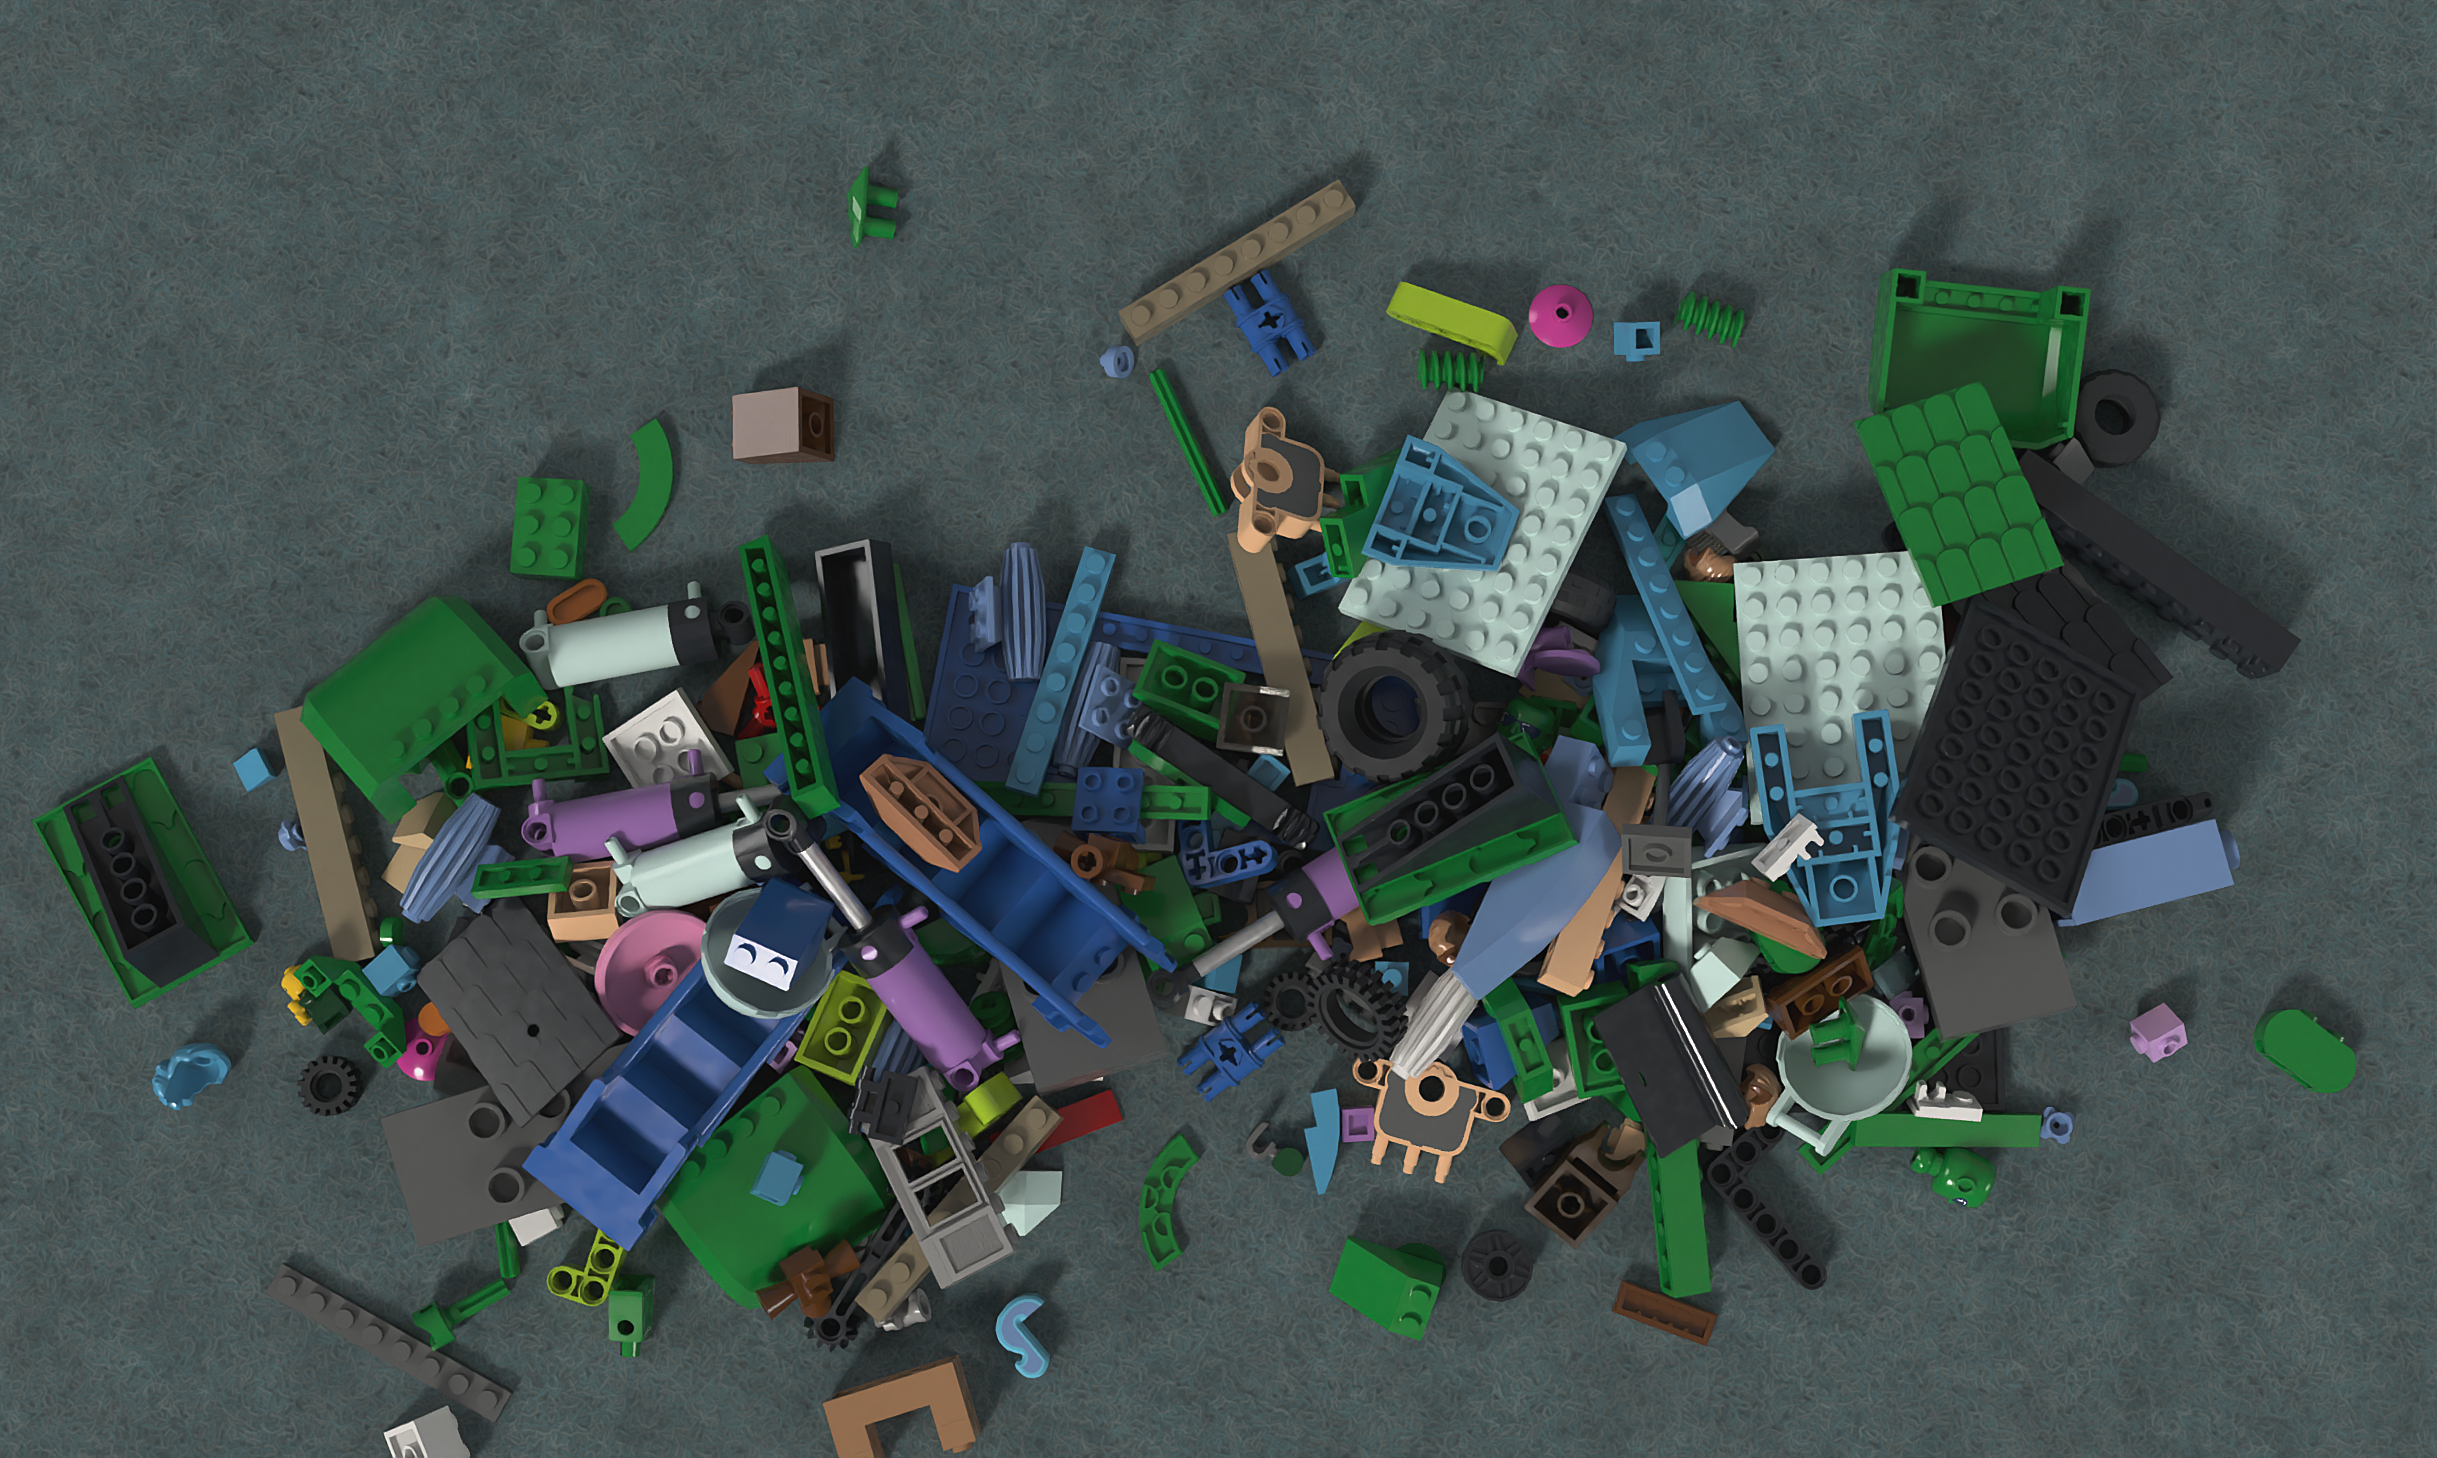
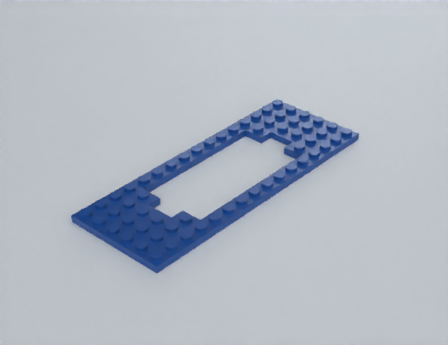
M953 584L923 734L926 736L927 743L935 747L942 756L971 781H1007L1040 680L1032 682L1009 681L1001 641L988 647L983 652H975V643L970 641V626L974 624V611L969 609V593L973 592V587ZM1045 601L1046 648L1042 674L1065 604ZM1099 611L1090 642L1100 641L1117 647V649L1149 654L1156 638L1241 672L1264 676L1253 639ZM1300 648L1301 656H1308L1311 665L1312 675L1307 676L1309 684L1321 685L1325 675L1323 672L1335 655ZM1385 676L1377 681L1373 689L1372 707L1374 714L1380 724L1388 731L1402 736L1409 735L1420 724L1414 699L1419 697L1413 687L1405 680L1396 676ZM1051 756L1043 782L1077 783L1078 774L1076 778H1069L1058 774V768L1050 767ZM1341 767L1339 781L1328 780L1313 784L1311 786L1307 814L1319 823L1321 829L1317 833V838L1307 849L1328 852L1336 847L1322 813L1357 799L1378 784L1368 782L1367 778L1359 774L1353 775L1344 767ZM1252 818L1245 828L1240 831V833L1248 836L1259 835L1270 839V842L1289 845Z

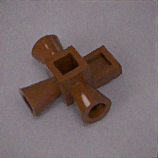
M1065 830L1058 835L1053 851L1067 864H1071L1073 871L1079 877L1090 878L1091 882L1104 886H1109L1110 882L1121 885L1120 891L1133 895H1140L1141 891L1153 890L1156 877L1135 871L1138 866L1139 857L1131 841L1104 833H1090L1088 843Z
M843 1239L823 1258L817 1249L812 1251L808 1245L779 1262L785 1281L756 1290L755 1294L771 1321L796 1299L799 1300L800 1310L805 1316L819 1318L827 1314L833 1304L832 1295L830 1294L833 1292L830 1279L861 1268V1265L846 1239Z

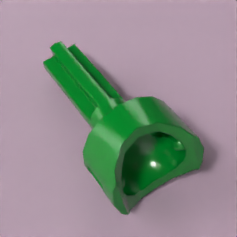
M500 1277L448 1306L446 1310L434 1300L411 1313L416 1326L430 1333L429 1341L434 1352L457 1339L454 1332V1324L464 1321L511 1294L504 1279Z

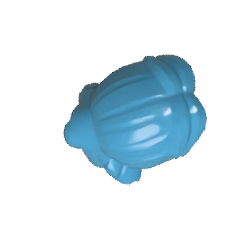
M210 1042L181 1046L173 1053L170 1059H164L156 1066V1073L152 1079L154 1094L159 1097V1100L165 1106L169 1105L174 1110H180L183 1106H190L195 1101V1094L200 1093L206 1086L211 1083L222 1084L231 1070V1061L223 1050Z

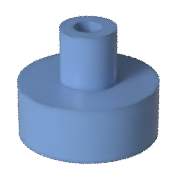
M1112 345L1101 356L1100 364L1104 367L1108 376L1126 378L1133 370L1134 355L1127 346Z

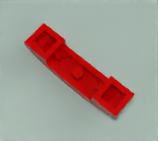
M1112 1089L1056 1110L1065 1119L1034 1154L1122 1121L1123 1119ZM1004 1130L988 1136L991 1144Z

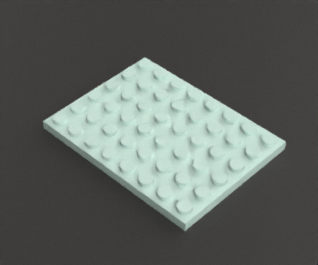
M1454 387L1452 392L1447 391L1423 440L1442 448L1520 510L1498 571L1394 566L1368 556L1361 573L1357 578L1352 579L1338 609L1345 615L1386 630H1406V632L1415 634L1421 633L1432 638V642L1441 648H1446L1453 655L1516 678L1627 451L1626 443L1468 391L1461 392V389Z
M1908 551L1734 563L1743 716L1748 739L1749 728L1784 723L1794 791L1860 782L1851 717L1855 713L1888 709L1900 785L1946 659L1941 606L1932 608ZM1749 739L1746 745L1750 818L1751 825L1763 824Z

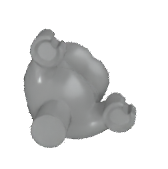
M915 1289L887 1321L878 1323L874 1319V1323L877 1328L884 1327L886 1331L892 1329L900 1330L902 1327H908L916 1322L928 1321L931 1319L929 1300L922 1289Z

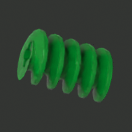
M1691 290L1681 301L1673 327L1680 320H1683V331H1687L1694 324L1695 335L1699 336L1704 329H1707V340H1711L1718 333L1720 334L1719 344L1723 345L1728 338H1731V349H1734L1744 327L1745 311L1743 308H1739L1732 315L1733 307L1729 303L1720 310L1719 299H1715L1708 306V295L1704 294L1696 301V291Z
M1422 348L1419 349L1417 380H1420L1423 390H1426L1430 381H1433L1436 391H1439L1442 383L1446 382L1449 392H1452L1455 384L1459 383L1461 392H1465L1468 384H1472L1474 393L1478 394L1483 381L1484 353L1478 362L1475 352H1470L1465 361L1462 351H1458L1454 360H1452L1449 350H1445L1441 359H1439L1436 349L1431 350L1428 358H1426L1424 350Z
M999 991L986 992L977 996L971 1002L970 1011L985 1030L990 1029L996 1038L1013 1029L1019 1032L1010 998L1005 993ZM1022 1039L1020 1042L1003 1050L1004 1057L997 1061V1063H1008L1022 1056L1025 1051Z

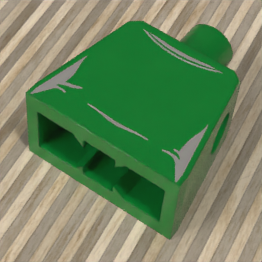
M622 1274L609 1290V1339L611 1341H620V1355L622 1357L640 1356L641 1342L645 1340L652 1330L654 1275Z

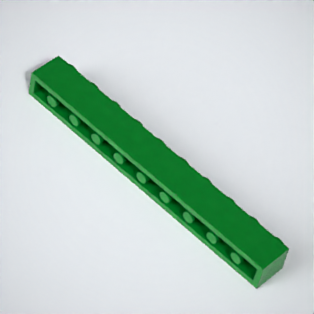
M768 534L739 546L738 550L792 799L805 815L812 819L840 807L841 804L784 556Z
M1659 958L1626 963L1629 994L1666 972L1680 969L1677 966V961ZM1644 1127L1661 1292L1673 1298L1711 1292L1710 1281L1713 1279V1270L1707 1255L1710 1240L1704 1226L1703 1217L1706 1213V1204L1701 1196L1700 1188L1703 1173L1697 1159L1699 1138H1695L1662 1159L1659 1158Z

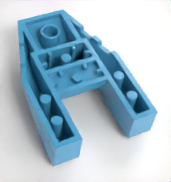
M1616 595L1617 603L1608 627L1599 633L1595 659L1600 663V672L1597 675H1592L1591 686L1609 767L1642 766L1651 747L1643 708L1661 707L1663 690H1676L1679 707H1687L1689 705L1641 595ZM1708 657L1727 700V705L1721 711L1695 715L1702 747L1705 748L1717 736L1725 737L1728 735L1737 739L1742 745V751H1744L1749 739L1742 712Z
M1888 709L1852 715L1851 723L1860 782L1794 791L1784 723L1749 728V739L1763 826L1770 842L1798 813L1817 826L1815 830L1824 840L1822 846H1819L1814 841H1810L1806 845L1805 850L1810 854L1811 858L1805 860L1797 855V858L1791 863L1789 870L1786 872L1813 927L1884 919L1900 831L1899 825L1888 820L1900 786Z

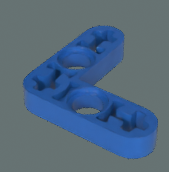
M1211 818L1210 820L1177 819L1184 876L1189 884L1199 889H1207L1272 871L1277 865V850L1267 842L1262 840L1253 841L1215 851ZM1197 833H1202L1204 838L1202 846L1192 850L1190 847L1191 838ZM1261 850L1267 853V856L1262 858V863L1256 860L1247 861L1245 857L1247 856L1250 859L1260 856ZM1235 856L1238 860L1236 870L1232 873H1226L1224 870L1225 861ZM1200 866L1206 869V872L1201 875L1202 879L1195 877V874L1200 872Z

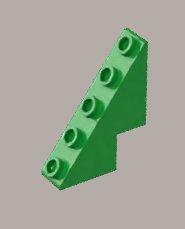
M1402 448L1394 449L1339 474L1346 506L1319 518L1331 577L1353 579L1357 578L1361 573L1368 556L1361 553Z
M1673 580L1695 631L1704 643L1703 649L1711 662L1716 661L1723 670L1721 676L1727 686L1731 689L1735 688L1742 697L1737 622H1733L1734 584ZM1741 698V699H1740V703H1741V705H1742V707H1743V701H1742V698Z

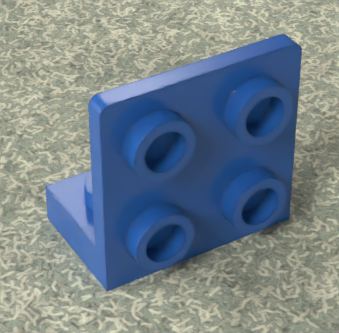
M1080 767L1078 770L1071 827L1073 833L1085 842H1088L1090 833H1104L1131 841L1132 844H1145L1146 830L1139 822L1144 771L1140 768Z

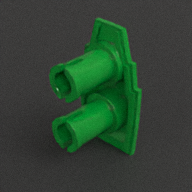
M865 166L846 194L848 218L851 224L850 238L853 249H857L862 244V238L865 235L892 240L895 234V219L890 220L867 216L866 209L867 204L895 209L898 189L870 185L869 169Z
M1840 996L1838 1018L1809 1024L1810 1035L1814 1045L1839 1039V1041L1811 1046V1055L1816 1067L1844 1060L1849 1064V1069L1855 1071L1866 1032L1857 1012L1844 996Z

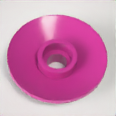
M1553 285L1538 293L1532 301L1529 310V322L1532 331L1543 343L1552 347L1565 348L1579 343L1586 337L1592 326L1593 312L1589 300L1581 291L1568 285ZM1558 309H1565L1568 317L1561 319L1557 316L1556 311Z
M418 1017L411 1019L404 1025L407 1052L397 1060L402 1071L408 1076L421 1081L436 1080L446 1075L454 1067L460 1051V1043L454 1033L450 1031L442 1036L428 1035L419 1026ZM422 1042H426L429 1046L426 1054H422L419 1051V1045Z

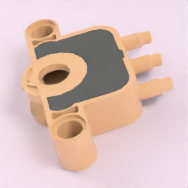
M1269 406L1264 407L1247 427L1244 459L1233 471L1230 479L1231 488L1235 496L1242 502L1239 509L1238 542L1246 551L1251 553L1260 552L1275 534L1297 539L1304 536L1309 529L1322 533L1319 521L1322 506L1339 509L1341 505L1339 499L1323 493L1324 481L1338 484L1340 483V473L1326 468L1322 456L1314 448L1285 438V418L1278 409ZM1246 482L1251 486V491L1247 487Z
M1359 1057L1352 1065L1353 1076L1359 1083L1380 1089L1373 1119L1374 1129L1377 1132L1372 1150L1371 1163L1381 1164L1388 1142L1392 1141L1408 1146L1403 1172L1408 1174L1413 1173L1420 1150L1440 1155L1436 1167L1435 1181L1444 1183L1449 1173L1453 1156L1458 1155L1464 1150L1467 1144L1474 1117L1491 1122H1500L1507 1118L1510 1113L1511 1105L1505 1095L1458 1081L1456 1075L1448 1066L1434 1061L1417 1079L1410 1076L1407 1081L1391 1070L1393 1063L1385 1059L1373 1062L1376 1066V1074L1368 1080L1362 1079L1359 1076L1358 1067L1362 1063ZM1427 1076L1438 1077L1443 1085L1440 1097L1433 1101L1424 1100L1419 1093V1084ZM1493 1097H1498L1503 1104L1501 1113L1496 1116L1489 1115L1486 1110L1487 1101Z

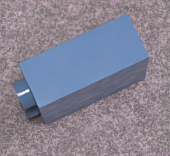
M2211 819L2177 826L2093 849L2072 914L2063 917L2048 909L2053 927L2079 925L2232 886L2234 882L2230 870L2237 869L2240 865L2237 843L2230 831L2227 829L2219 831L2216 820Z

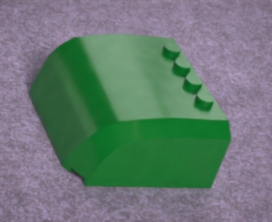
M1893 268L1880 275L1868 381L1869 404L1874 415L1981 380L2012 448L2039 450L2073 437L2091 289L2058 285L2043 292L1940 282L1926 280L1927 271Z
M432 595L308 691L299 720L392 826L418 805L397 780L400 776L500 696L508 702L522 719L526 718L549 698L526 665L460 595Z
M804 1064L786 1073L715 1130L702 1148L697 1145L655 1203L712 1279L728 1296L749 1310L762 1307L755 1294L756 1290L785 1281L779 1262L808 1245L812 1251L817 1249L822 1258L843 1239H846L853 1249L878 1229L897 1198L896 1195L887 1192V1186L890 1182L867 1135L863 1132H860V1135L847 1133L850 1120L847 1118L848 1105L824 1074L816 1073L812 1068ZM778 1150H783L796 1156L795 1162L803 1165L800 1175L804 1176L797 1194L791 1193L787 1204L783 1206H778L749 1193L765 1156L771 1152L777 1153Z

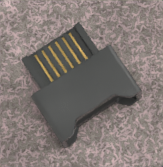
M1727 507L1710 526L1685 540L1687 550L1697 547L1700 553L1706 546H1710L1716 554L1720 556L1732 555L1737 559L1738 563H1741L1761 547L1758 531L1754 527H1743L1727 513Z

